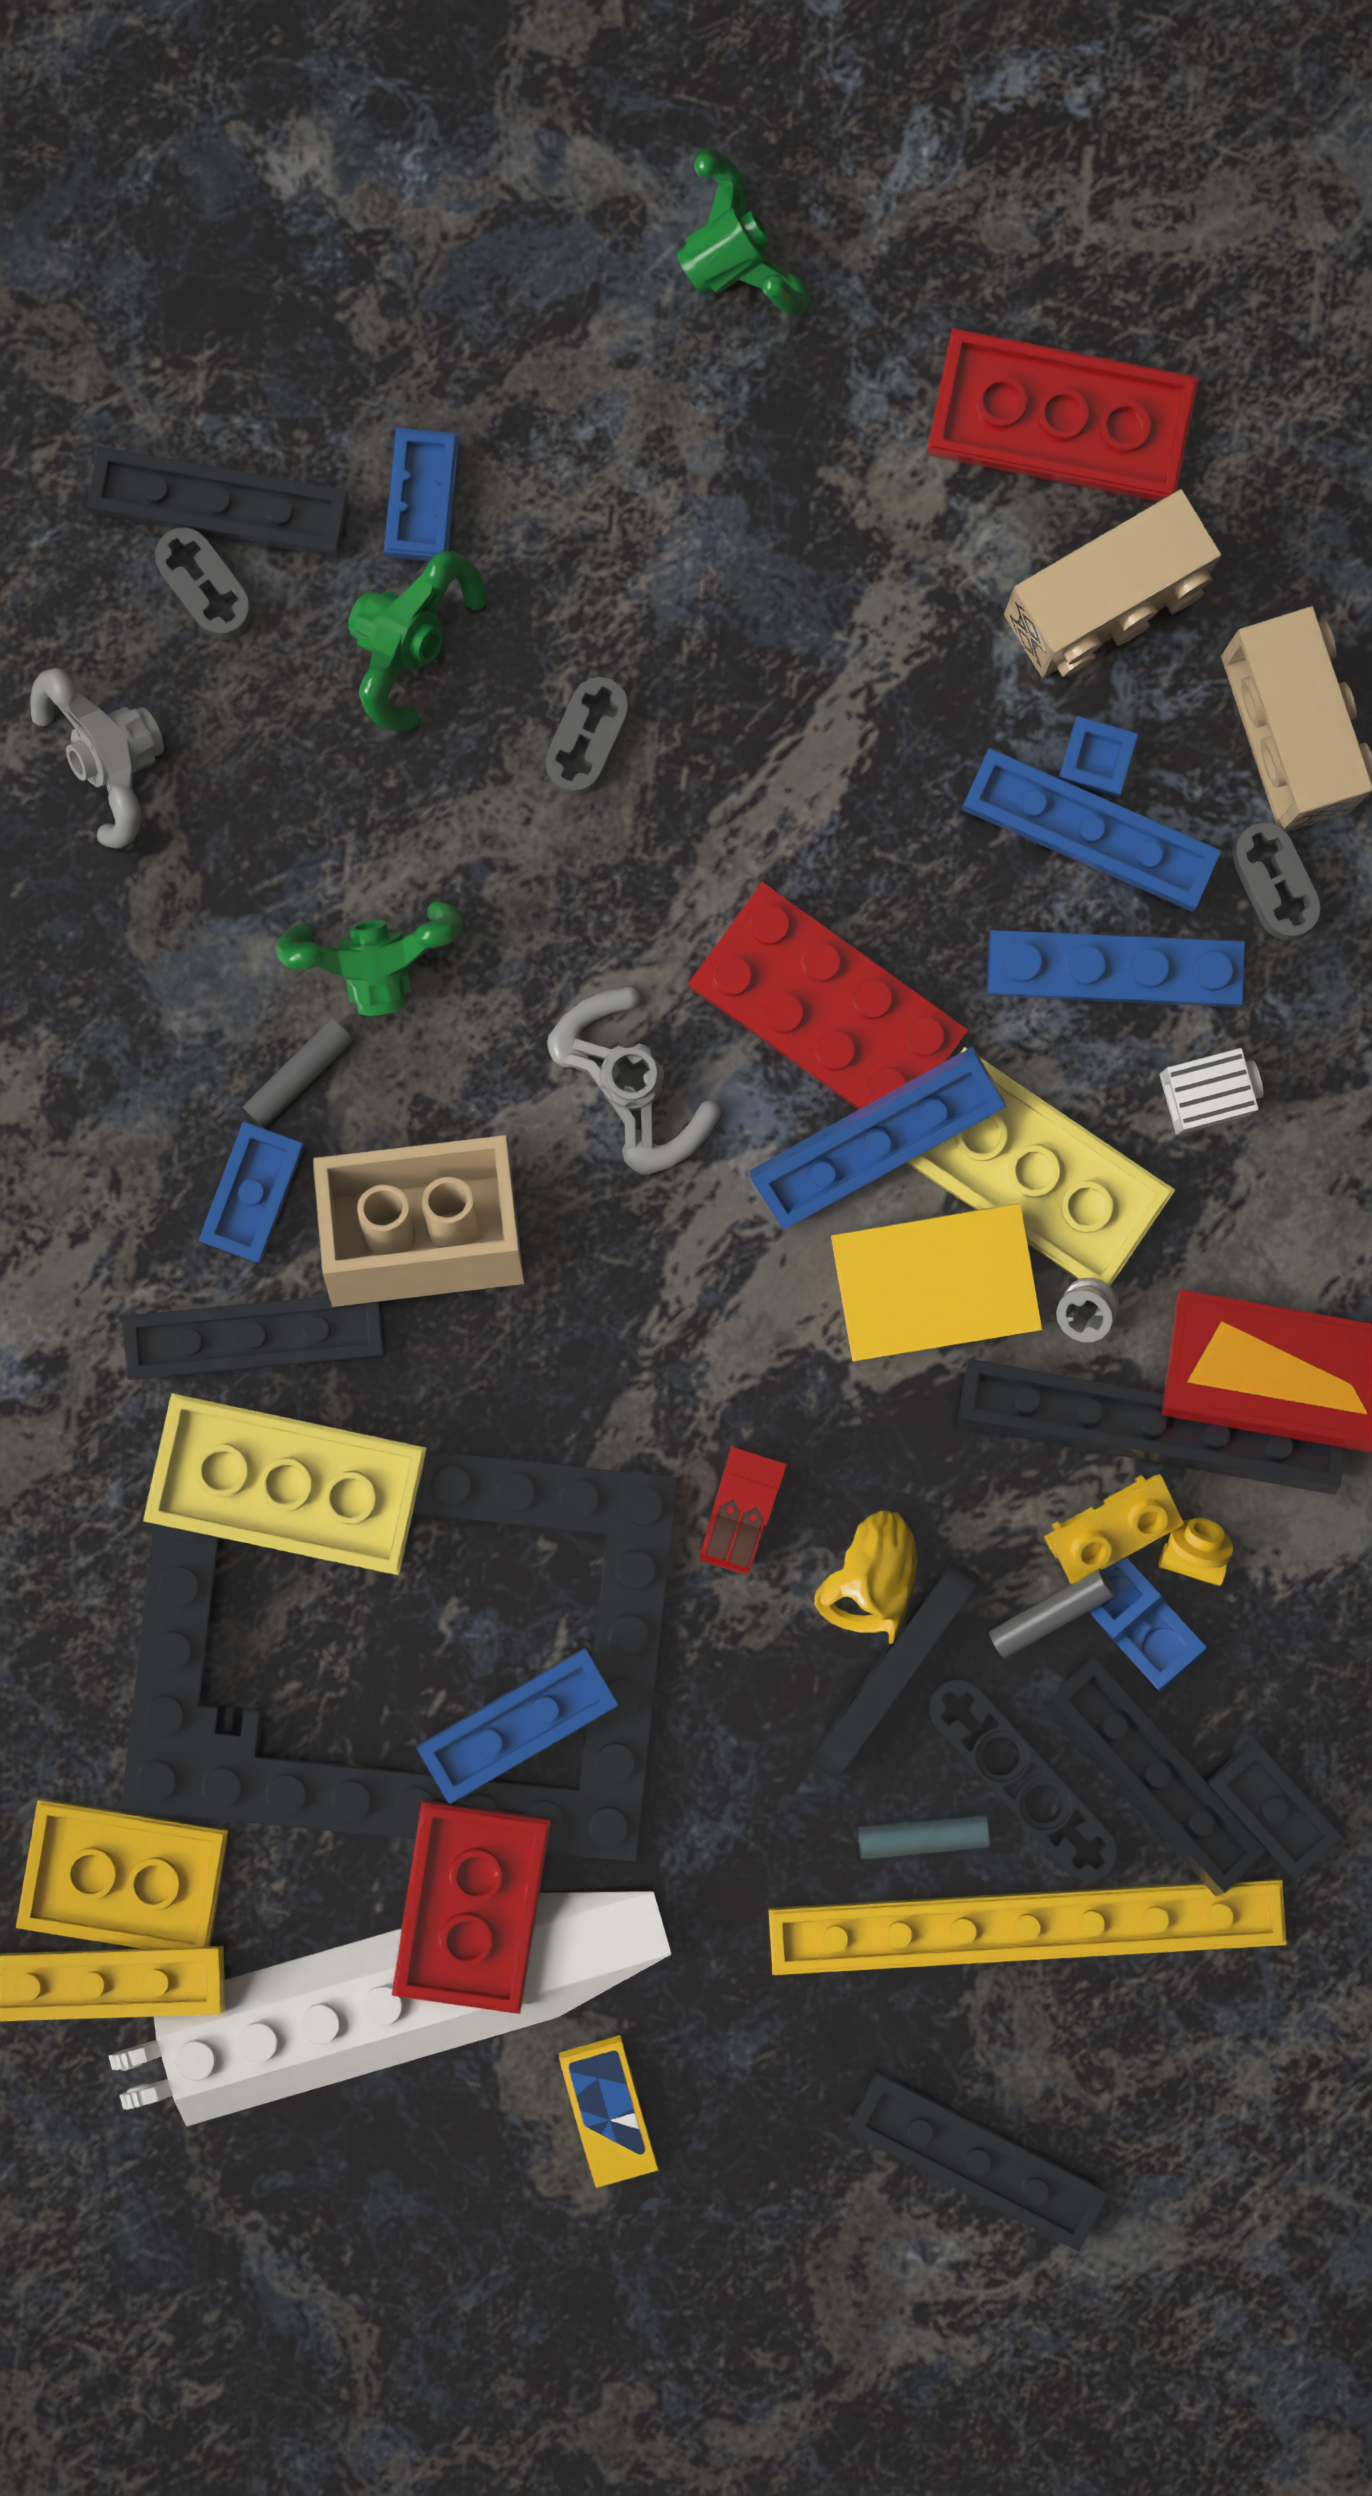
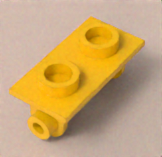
M1160 1474L1153 1475L1146 1480L1140 1475L1135 1478L1136 1482L1103 1500V1506L1095 1510L1090 1507L1061 1524L1058 1521L1052 1524L1054 1531L1045 1535L1044 1539L1054 1557L1059 1559L1070 1584L1099 1568L1103 1570L1172 1532V1530L1184 1525Z

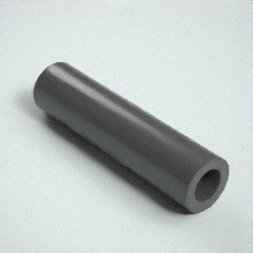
M331 1018L242 1107L265 1129L354 1041L353 1037L334 1018Z
M1099 1568L990 1630L991 1640L1000 1655L1006 1659L1116 1596L1115 1590L1106 1574Z

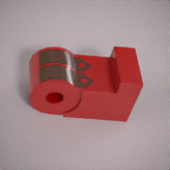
M730 1447L701 1549L700 1561L748 1576L760 1537L767 1526L787 1464Z

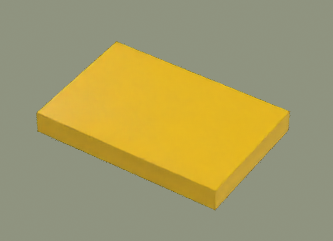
M1021 1203L831 1235L852 1362L1042 1330Z
M41 1798L37 1801L16 1928L141 1949L210 1947L230 1829Z

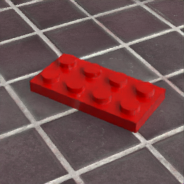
M763 882L688 983V988L858 1110L944 1063L968 1031L957 1021Z

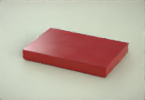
M422 1799L391 1996L515 2014L521 2013L550 1829V1818Z

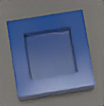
M1077 716L1058 779L1080 788L1118 798L1123 788L1138 733Z

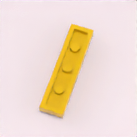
M223 1946L0 1953V2021L214 2015L225 2012Z

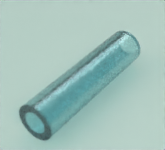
M986 1815L858 1827L861 1860L989 1847Z

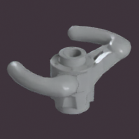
M52 668L41 672L33 683L30 696L32 721L39 726L49 725L54 720L55 703L75 729L71 733V744L66 747L69 764L80 780L88 779L96 787L106 784L109 793V804L115 818V824H104L98 829L97 839L104 846L122 848L135 839L140 828L141 807L132 790L133 773L153 765L155 757L163 753L164 745L159 727L153 716L143 707L133 710L123 707L105 714L99 707L77 691L74 682L63 669Z
M634 987L605 990L582 1000L560 1019L548 1036V1050L555 1063L562 1067H573L587 1072L625 1125V1144L622 1149L624 1161L639 1174L648 1175L671 1168L691 1156L709 1137L721 1115V1109L715 1101H704L698 1107L690 1123L677 1137L664 1145H657L652 1142V1104L662 1091L663 1066L655 1059L651 1049L645 1045L637 1044L631 1048H623L618 1045L613 1049L582 1041L580 1037L583 1029L595 1020L611 1013L635 1009L640 1003V995ZM589 1056L604 1060L601 1070L594 1061L588 1059ZM641 1110L642 1129H635V1118L631 1112Z

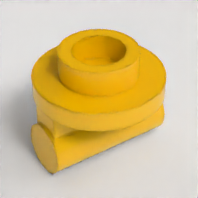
M1194 1518L1192 1520H1182L1184 1525L1172 1530L1170 1533L1169 1541L1165 1543L1162 1549L1158 1567L1221 1586L1226 1573L1227 1563L1233 1553L1232 1541L1225 1534L1221 1526L1209 1519Z

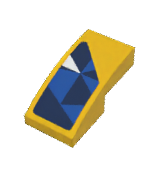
M621 2035L560 2052L559 2060L596 2188L657 2171L656 2156L640 2107L637 2088Z

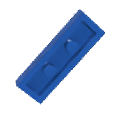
M584 1647L418 1744L416 1748L447 1802L451 1804L618 1706V1702L588 1650Z

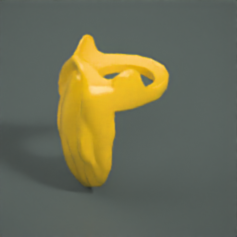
M882 1510L871 1514L859 1524L854 1540L846 1551L843 1569L831 1574L816 1590L814 1605L819 1613L830 1623L843 1629L860 1633L886 1631L889 1634V1644H893L896 1641L905 1620L908 1603L915 1587L918 1564L914 1536L898 1512ZM848 1596L864 1611L872 1613V1615L850 1614L839 1609L833 1603Z

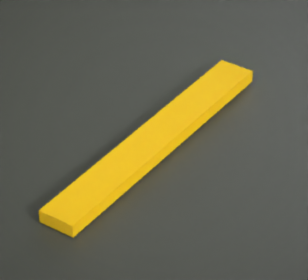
M1280 1878L1238 1880L1226 1893L1215 1896L1202 1882L768 1908L773 1975L1286 1945L1283 1885Z

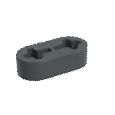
M185 527L175 528L165 533L158 541L155 549V562L164 580L200 628L210 637L227 640L241 635L249 626L252 618V605L243 587L207 539L198 531ZM182 545L188 552L197 547L200 549L194 558L199 569L204 574L202 577L194 581L182 566L177 567L173 571L170 569L176 561L172 553L176 547ZM213 586L223 600L228 601L234 597L238 599L232 606L235 614L232 621L225 623L219 616L211 621L206 618L213 612L212 606L204 594L206 590Z
M603 677L591 678L579 685L571 698L548 749L545 761L548 779L554 788L563 794L571 796L584 795L596 787L601 780L626 724L629 712L627 696L622 687L612 679ZM601 693L609 694L611 696V708L617 711V714L614 718L603 716L594 733L585 730L590 720V711L583 703L586 699L597 701ZM580 740L589 743L584 760L585 765L591 768L588 775L577 773L573 781L564 779V767L557 760L561 755L571 758Z
M1262 822L1250 826L1243 831L1233 846L1232 860L1234 868L1266 931L1277 939L1293 940L1300 938L1314 927L1319 918L1321 906L1318 895L1287 833L1282 828L1271 823ZM1258 837L1263 845L1274 843L1277 847L1278 852L1271 858V865L1277 877L1271 879L1265 865L1261 861L1251 864L1247 859V854L1254 848L1252 838ZM1280 884L1291 902L1301 899L1305 905V910L1298 915L1300 923L1298 926H1294L1289 918L1278 921L1275 917L1274 911L1281 905V898L1275 887Z

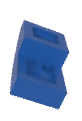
M1125 1557L1103 1569L1115 1590L1116 1596L1089 1611V1614L1159 1693L1162 1694L1209 1651L1168 1606L1159 1592Z

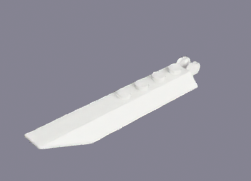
M654 1891L539 1893L520 2014L391 1996L401 1928L226 1979L225 2012L222 2014L154 2016L157 2040L109 2055L112 2070H129L161 2056L168 2079L151 2084H140L129 2088L127 2092L121 2094L120 2098L123 2109H133L173 2096L186 2126H190L558 2018L672 1954Z

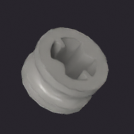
M1081 1278L1072 1282L1061 1298L1056 1311L1057 1322L1062 1331L1070 1338L1080 1342H1095L1102 1339L1110 1331L1119 1311V1301L1113 1288L1106 1282L1096 1278ZM1086 1300L1092 1301L1099 1306L1089 1320L1077 1314Z

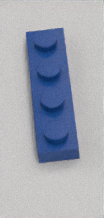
M988 748L961 809L1191 912L1196 909L1221 853L1219 849Z
M991 930L989 933L987 996L1239 1008L1243 1002L1245 942Z
M972 1046L751 1169V1180L782 1229L785 1230L1006 1108L1004 1097Z

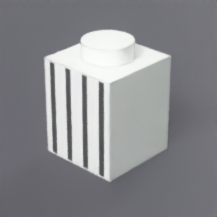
M1242 1048L1168 1067L1160 1073L1176 1135L1249 1116L1258 1110L1256 1099L1263 1097V1086L1257 1065L1253 1060L1245 1062Z

